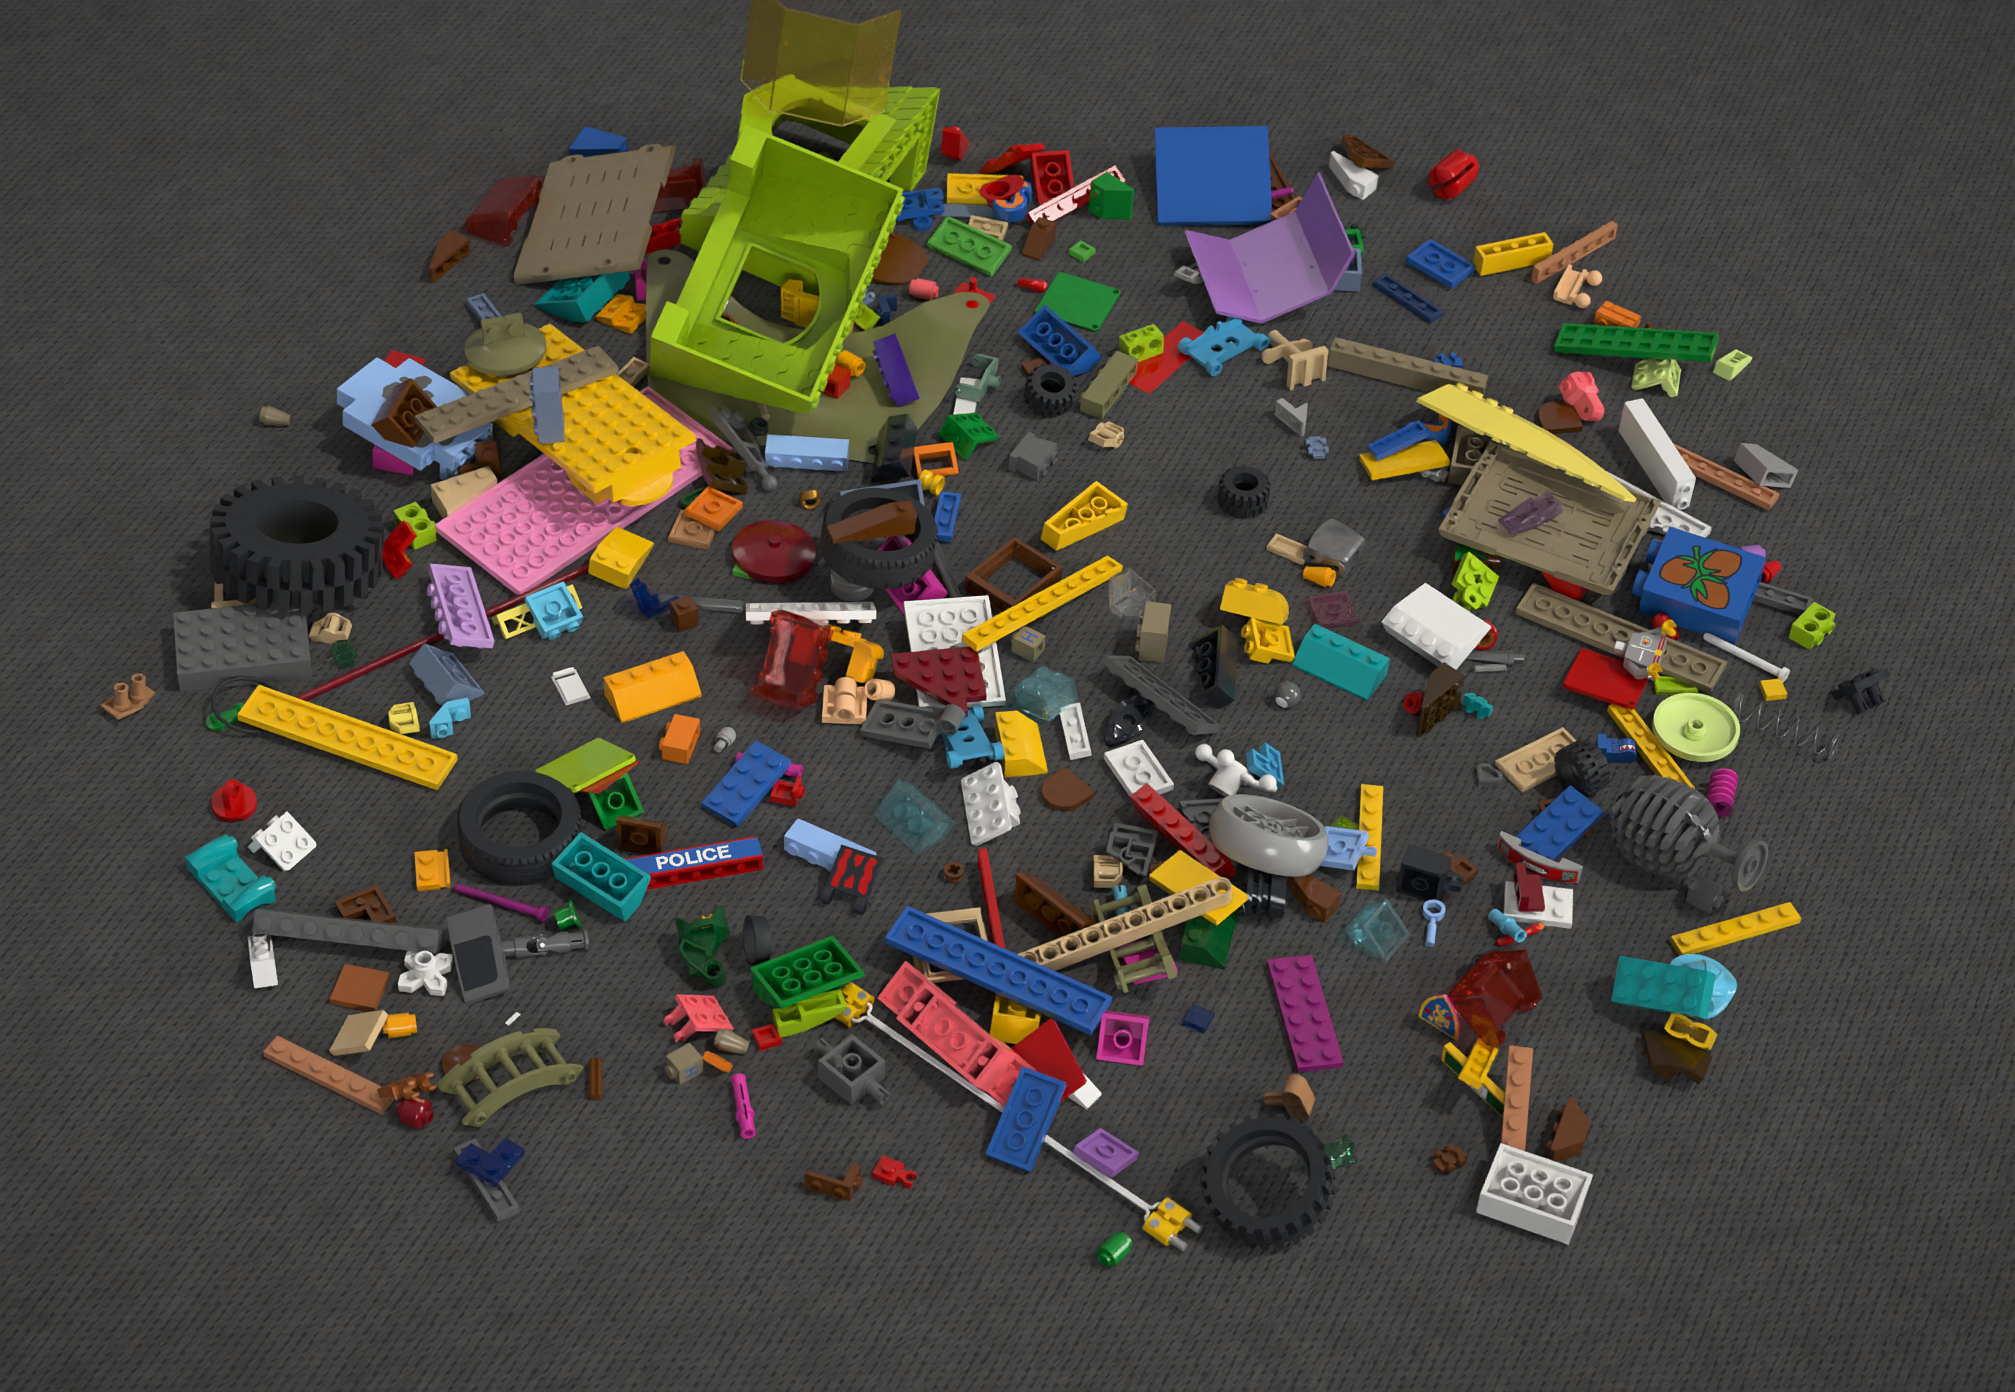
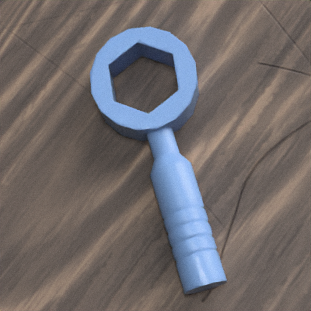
M1428 900L1423 905L1422 914L1430 921L1427 925L1426 947H1434L1437 927L1435 922L1442 920L1445 915V905L1438 900ZM1435 907L1440 911V913L1432 914L1427 909Z

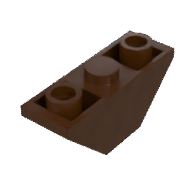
M1573 1097L1568 1098L1566 1105H1561L1558 1118L1561 1121L1560 1123L1555 1122L1551 1134L1555 1136L1554 1141L1549 1139L1545 1153L1549 1154L1548 1159L1554 1162H1560L1580 1155L1588 1135L1590 1121Z

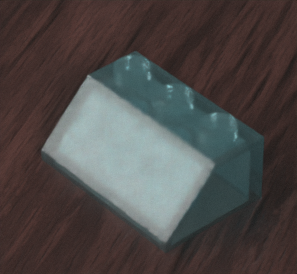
M902 780L896 782L874 814L883 825L916 855L921 854L943 840L956 823L914 784Z

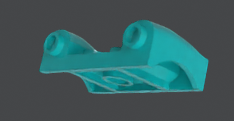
M224 834L186 856L185 860L187 869L238 923L253 908L261 904L274 903L276 901L274 891L276 885L271 877L261 875L258 878L237 855L238 843L235 838Z

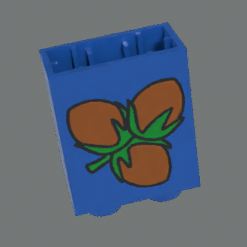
M1669 526L1663 541L1653 539L1645 560L1646 563L1653 565L1650 573L1639 570L1635 579L1632 594L1641 597L1638 613L1655 617L1657 614L1664 612L1670 616L1677 626L1701 634L1710 633L1728 643L1735 644L1761 582L1766 557Z

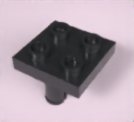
M1875 668L1866 673H1861L1851 680L1838 684L1839 689L1831 692L1835 700L1845 696L1849 697L1856 713L1860 714L1870 709L1862 694L1864 689L1869 695L1873 706L1886 701L1878 683L1890 677L1887 668L1881 671Z

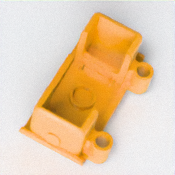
M798 624L792 630V634L796 635L789 659L792 662L805 666L807 664L814 666L819 650L823 648L825 638L854 647L846 677L852 678L859 683H867L873 679L878 659H883L884 651L880 645L860 638L861 633L850 630H843L841 632V627L823 624L821 627L811 624Z

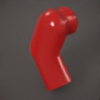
M1019 278L1017 282L1018 287L1028 288L1038 293L1044 292L1048 286L1045 280Z

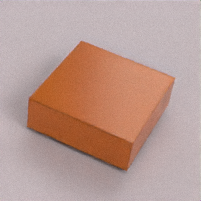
M707 1051L703 1055V1060L720 1070L729 1073L733 1067L732 1063L712 1052Z

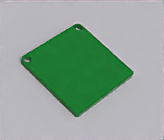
M1059 272L1035 309V314L1046 305L1068 325L1091 332H1098L1118 300L1120 290Z

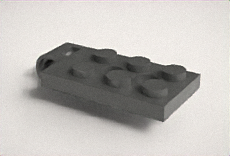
M880 699L876 700L860 729V733L864 737L930 749L939 733L947 735L956 734L965 717V712L954 704L946 706L934 704L933 709ZM890 719H893L892 722L884 723V722L889 721Z

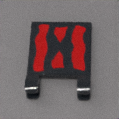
M841 844L826 886L820 895L822 903L830 904L834 890L858 897L854 905V911L858 915H864L884 858Z

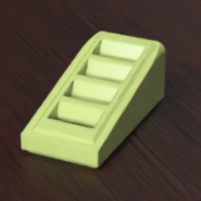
M1734 350L1717 360L1713 373L1730 381L1751 362L1752 357L1739 350Z

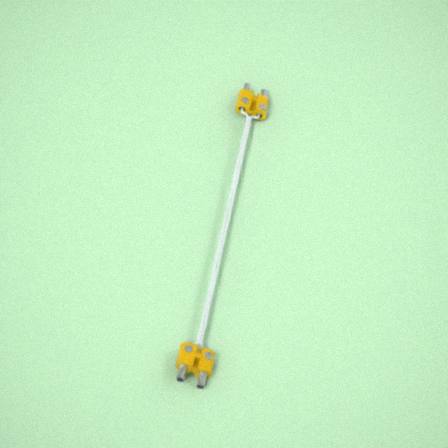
M853 982L837 987L842 990L847 1010L834 1018L847 1027H851L863 1020H868L1003 1113L1005 1106L873 1017L870 1014L874 1003L872 995ZM867 1012V1016H863L860 1018L861 1014H865ZM1046 1135L1044 1142L1145 1210L1143 1230L1164 1245L1168 1246L1171 1243L1184 1251L1188 1244L1179 1239L1177 1233L1186 1226L1197 1234L1201 1232L1202 1226L1191 1219L1192 1213L1170 1198H1165L1162 1202L1155 1203L1153 1206L1148 1205ZM1157 1207V1211L1153 1212L1150 1215L1149 1209H1155Z

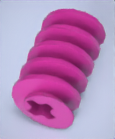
M1727 768L1717 769L1712 772L1706 795L1718 817H1726L1731 814L1734 805L1738 775L1733 770Z

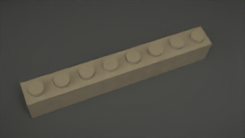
M1335 337L1330 348L1328 367L1432 392L1447 384L1457 385V383L1468 386V391L1470 392L1474 390L1482 393V398H1484L1489 376Z

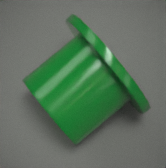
M569 900L568 906L554 910L561 930L576 924L578 928H581L572 900Z

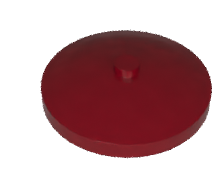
M767 520L750 524L737 533L732 544L734 563L743 572L748 574L749 577L763 582L783 583L796 580L810 571L816 557V546L812 537L802 528L784 521Z

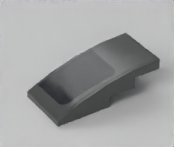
M491 904L447 917L450 941L465 1003L477 1002L511 991L506 958L502 950L500 934L496 927L494 910Z

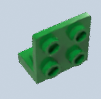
M974 412L948 415L938 433L946 443L953 442L954 451L963 460L971 456L977 443L998 441L999 439L994 429L987 425L979 414Z

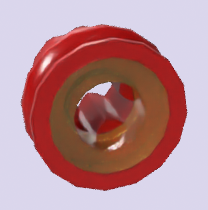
M1483 620L1491 628L1475 648L1488 650L1496 644L1498 634L1491 622Z

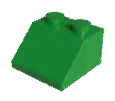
M1106 171L1091 181L1089 211L1101 219L1130 220L1132 218L1134 189Z

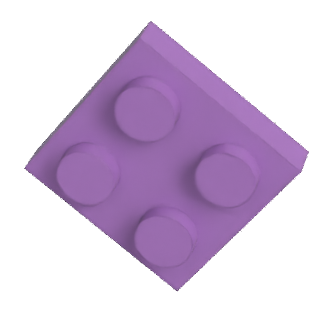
M1101 1128L1075 1145L1073 1154L1081 1158L1082 1161L1089 1163L1110 1178L1135 1162L1139 1155V1152Z

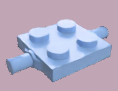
M1325 827L1328 835V850L1320 866L1355 870L1361 856H1376V847L1365 846L1369 838L1367 831Z

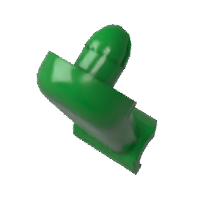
M234 704L233 709L221 712L220 715L230 724H234L239 721L237 714L245 704ZM214 713L210 714L206 719V725L212 731H220L227 727L217 719Z

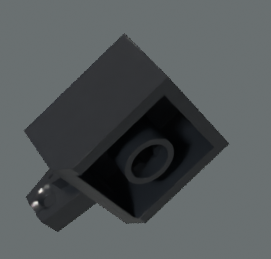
M1409 844L1401 862L1396 892L1425 901H1441L1445 890L1461 892L1465 877L1450 871L1452 857Z

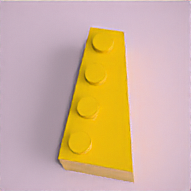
M1096 481L1044 523L1041 540L1054 550H1060L1124 520L1128 503Z

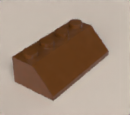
M1024 872L1016 874L1014 903L1057 937L1061 938L1098 924L1095 919L1083 913L1078 906L1066 900L1061 893L1053 890L1044 880H1040L1034 874ZM1091 939L1089 942L1094 943L1098 939Z

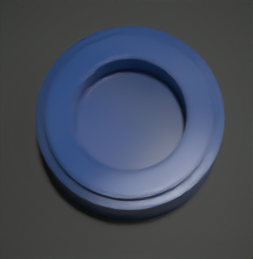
M928 216L916 217L913 219V227L918 231H928L932 227V219Z

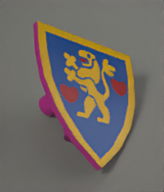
M1437 994L1429 997L1422 1003L1418 1017L1453 1039L1458 1040L1460 1024L1455 1009L1459 1006V1002L1453 999L1452 996H1446V994Z

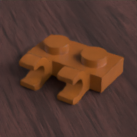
M432 1072L412 1074L377 1089L379 1098L390 1097V1100H396L404 1097L410 1100L419 1096V1092L416 1091L421 1089L424 1092L432 1091L437 1088V1085H431L429 1077L434 1075Z

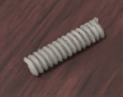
M1505 664L1473 666V673L1504 672V670H1507Z

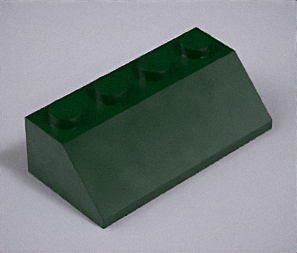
M1240 907L1217 926L1201 915L1189 919L1181 944L1180 960L1225 969Z

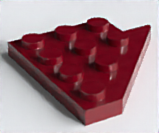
M971 647L891 654L895 677L945 706L948 704L959 706L965 712V717H968L967 702L986 701L987 699L978 651L976 652Z

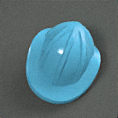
M1685 954L1676 957L1670 963L1671 965L1707 970L1716 974L1708 1019L1719 1015L1729 1004L1736 992V979L1716 960L1698 954Z

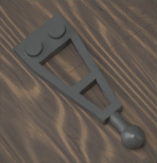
M712 405L708 410L710 415L749 467L758 472L762 478V488L766 491L775 490L778 484L777 479L767 473L768 465L753 433L748 428L749 424L745 419V415L739 410ZM733 429L740 430L746 442H743Z

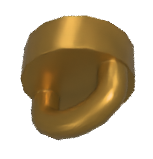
M818 490L805 491L799 494L801 506L804 509L812 510L820 506L821 500ZM814 499H815V501H816V502H815L814 504H812V505L806 504V501H807V500H814Z

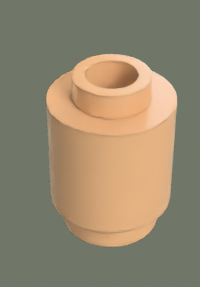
M871 679L865 684L864 692L871 700L881 699L890 701L895 695V687L890 681Z

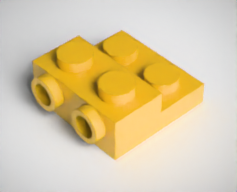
M1252 617L1243 626L1241 636L1246 639L1244 651L1249 654V659L1269 664L1272 658L1290 663L1295 658L1288 626Z

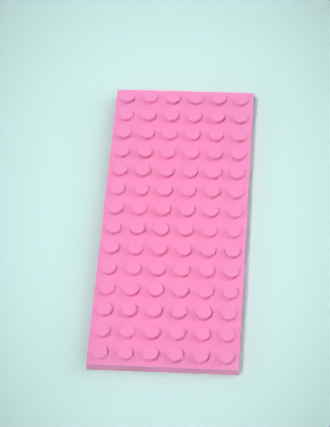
M649 386L640 391L649 400L696 435V441L697 438L703 439L707 446L714 448L718 445L733 451L732 447ZM696 441L679 450L681 468L673 472L672 488L666 495L651 503L628 506L622 505L620 500L613 503L607 498L601 503L596 504L571 483L566 471L543 454L435 524L436 532L516 595H521L539 586L598 546L616 526L622 529L702 476L696 451Z

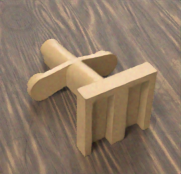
M1277 330L1269 333L1268 338L1274 348L1266 349L1262 352V361L1270 364L1283 357L1289 363L1286 386L1290 391L1294 390V385L1302 383L1305 387L1311 385L1313 379L1319 378L1321 381H1325L1328 349L1325 346L1311 349L1312 342L1307 339L1289 342Z

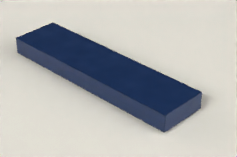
M1385 273L1373 281V287L1429 324L1443 316L1444 311Z

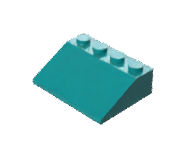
M628 271L561 279L534 305L570 322L586 323L592 319V316L597 311L603 308L607 301L614 297L618 290L625 287V284L631 277Z

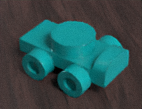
M1466 693L1464 695L1463 704L1466 706L1465 711L1467 713H1472L1475 710L1477 711L1476 717L1479 719L1491 715L1493 706L1487 704V700L1480 696L1476 697L1474 693Z

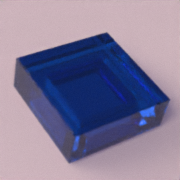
M1193 1004L1184 1019L1183 1025L1205 1033L1214 1019L1215 1013Z

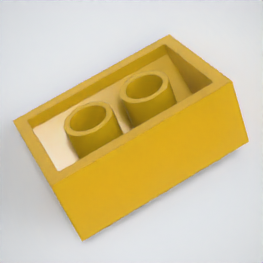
M1019 711L995 712L994 730L996 740L1002 743L1004 750V759H1001L1004 778L1048 774L1038 724Z

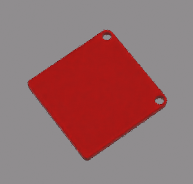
M1582 648L1564 680L1563 688L1633 710L1649 679H1635L1623 667L1624 661Z
M1052 1019L1046 1021L1011 1048L1035 1068L1036 1072L1066 1082L1067 1086L1060 1103L1087 1082L1058 1025Z

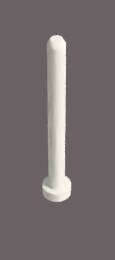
M1705 633L1703 636L1705 641L1777 676L1778 679H1781L1782 683L1790 673V669L1786 667L1780 669L1710 633Z

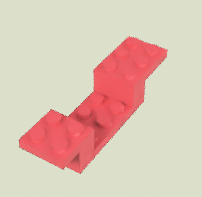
M906 961L878 996L881 1002L898 1015L897 1020L973 1085L988 1092L1003 1106H1006L1021 1067L1037 1071L1005 1043L988 1034L956 1007V1002Z

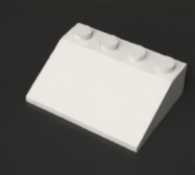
M1424 583L1396 604L1382 620L1386 632L1438 667L1445 662L1456 670L1491 628L1489 624L1427 583Z
M1501 1143L1480 1193L1476 1213L1569 1245L1593 1175Z

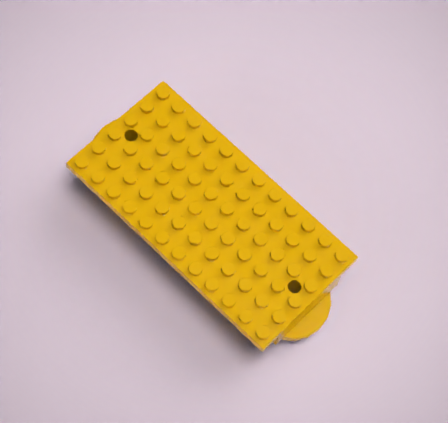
M545 325L539 330L546 339V354L528 372L533 371V368H541L585 350L553 325ZM469 364L450 372L451 380L469 394L515 378L518 375H523L513 374L505 378H498L496 375H489L474 370ZM617 374L562 394L565 442L540 444L539 435L535 436L532 406L494 420L497 425L512 437L518 434L522 435L566 471L571 483L596 504L601 503L607 498L613 503L620 500L622 505L628 506L644 505L659 500L672 488L673 472L681 468L679 450L696 441V435Z

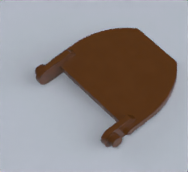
M894 232L890 233L887 246L884 251L882 250L878 267L874 269L872 281L886 285L910 284L912 279L917 280L929 261V257L914 241Z

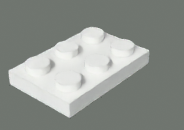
M1144 740L1104 753V760L1129 796L1146 783L1159 794L1174 789V783Z
M1505 882L1504 915L1512 917L1516 922L1541 923L1546 926L1571 928L1573 889L1542 886L1545 911L1518 912L1514 883Z

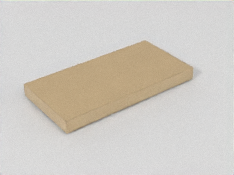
M1562 727L1496 760L1495 766L1521 792H1524L1556 776L1554 767L1556 752L1576 740Z

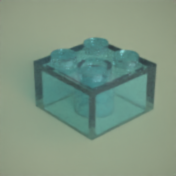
M1045 666L1038 668L1014 687L1017 707L1046 721L1052 720L1070 704L1078 700L1074 678Z

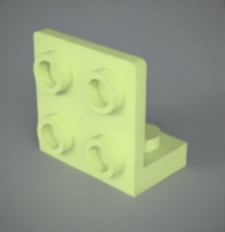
M1652 358L1637 362L1634 369L1632 389L1639 390L1661 384L1669 397L1677 396L1681 369L1677 361Z

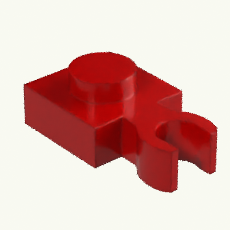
M883 1155L872 1172V1178L892 1186L898 1181L904 1187L912 1188L913 1182L906 1179L912 1178L917 1180V1173L911 1170L905 1171L904 1163Z

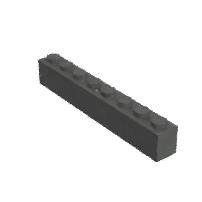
M261 908L255 909L252 933L439 953L442 948L444 929Z

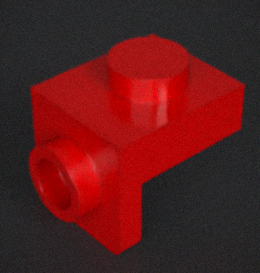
M797 776L795 784L778 780L771 792L770 802L796 807L799 798L802 799L805 792V786L802 785V777Z

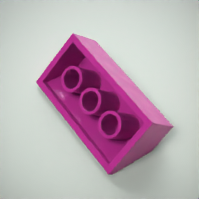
M899 535L890 536L878 551L899 550L911 545V542ZM931 569L920 579L907 586L886 589L904 616V601L943 599L948 593Z

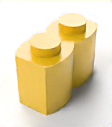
M1671 1013L1665 1026V1030L1672 1036L1689 1041L1703 1050H1711L1717 1037L1716 1032L1707 1025L1694 1023L1688 1017L1678 1013Z

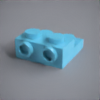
M564 581L525 597L524 601L534 617L533 623L542 639L549 638L554 640L561 635V632L565 630L573 632L580 627L583 615Z

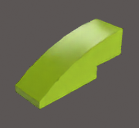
M841 989L832 990L782 1009H773V1022L780 1037L790 1036L823 1024L847 1010V1006Z

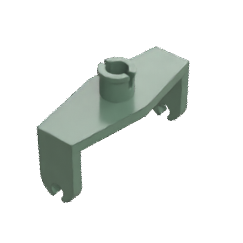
M975 354L972 359H976L978 362L973 360L972 365L986 370L978 387L958 383L955 386L956 390L954 393L960 398L980 402L989 387L998 389L1001 377L995 376L998 370L999 358Z

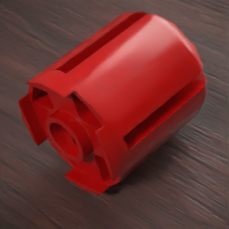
M1455 149L1430 170L1427 182L1429 187L1437 185L1431 190L1435 196L1443 200L1455 198L1477 179L1480 167L1472 154L1469 156L1467 153L1460 151L1461 149Z

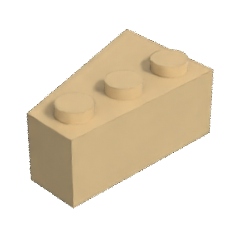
M486 466L431 484L432 502L444 519L497 485V478L490 467Z

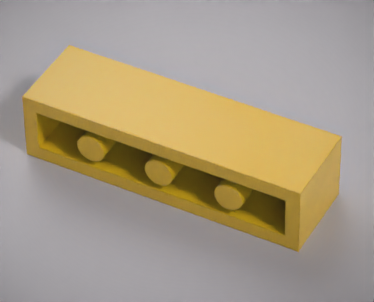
M1546 232L1476 246L1473 264L1476 265L1475 268L1480 276L1536 265L1551 256L1553 243Z

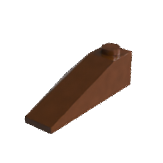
M911 500L892 502L827 526V531L833 544L912 534L915 531L917 513Z

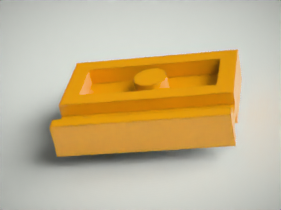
M444 849V852H437V850L415 852L417 891L437 890L443 887L451 888L448 849Z

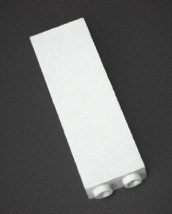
M1644 399L1625 402L1619 433L1665 503L1680 510L1689 507L1696 477Z

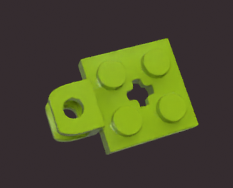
M1470 552L1465 553L1452 581V585L1459 590L1455 592L1452 601L1458 605L1461 603L1463 608L1469 612L1471 609L1476 610L1479 607L1482 609L1487 607L1499 576Z

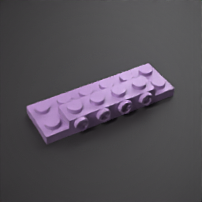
M430 564L428 572L432 583L428 585L427 595L432 597L431 608L436 609L435 621H439V634H443L445 639H449L451 645L459 647L471 646L480 649L493 648L495 641L472 569L470 567Z

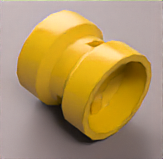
M924 470L919 477L922 490H930L931 494L937 496L942 491L945 484L944 476H935L931 471Z

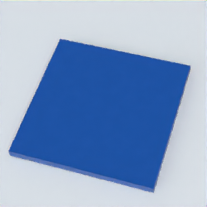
M1268 126L1155 127L1158 225H1260L1271 222L1272 201Z

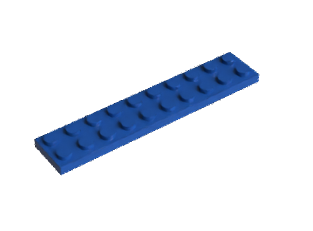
M909 906L905 908L885 937V943L1089 1035L1093 1033L1102 1018V1014L1107 1011L1112 1003V996Z

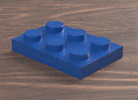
M1429 239L1406 258V263L1451 289L1472 274L1476 267L1475 264L1432 239Z

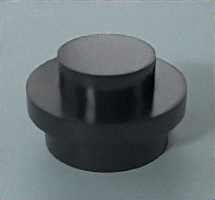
M755 417L748 425L749 430L756 436L766 435L769 429L768 422L761 417Z

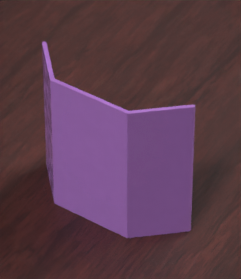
M1320 172L1315 176L1296 211L1230 240L1194 231H1185L1216 313L1257 323H1264L1331 294L1355 255Z

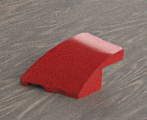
M1042 143L1012 145L1000 158L989 159L979 172L982 175L989 174L1029 160L1031 153L1043 152L1045 147Z

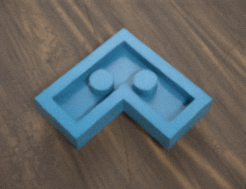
M1267 743L1259 747L1260 753L1254 749L1246 753L1248 770L1260 778L1266 774L1272 775L1276 779L1277 789L1282 787L1284 779L1280 752Z

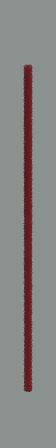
M589 563L486 609L487 618L524 602L526 596L563 581L566 583L589 572ZM439 631L295 696V698L308 701L419 650L423 644L430 645L443 639L444 635L439 634Z

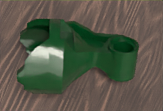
M718 906L711 918L700 919L690 924L682 918H675L680 940L679 951L689 967L691 977L699 975L711 987H721L726 982V973L721 962L714 959V956L719 947L730 936L724 906ZM719 971L718 975L710 976L712 972Z

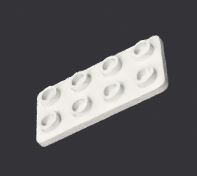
M998 762L992 763L962 778L961 786L970 839L974 846L985 843L1008 832L1012 827L1020 825L1019 814L1021 812L1016 803L1017 792L1013 786H1009L1003 779L1002 768Z

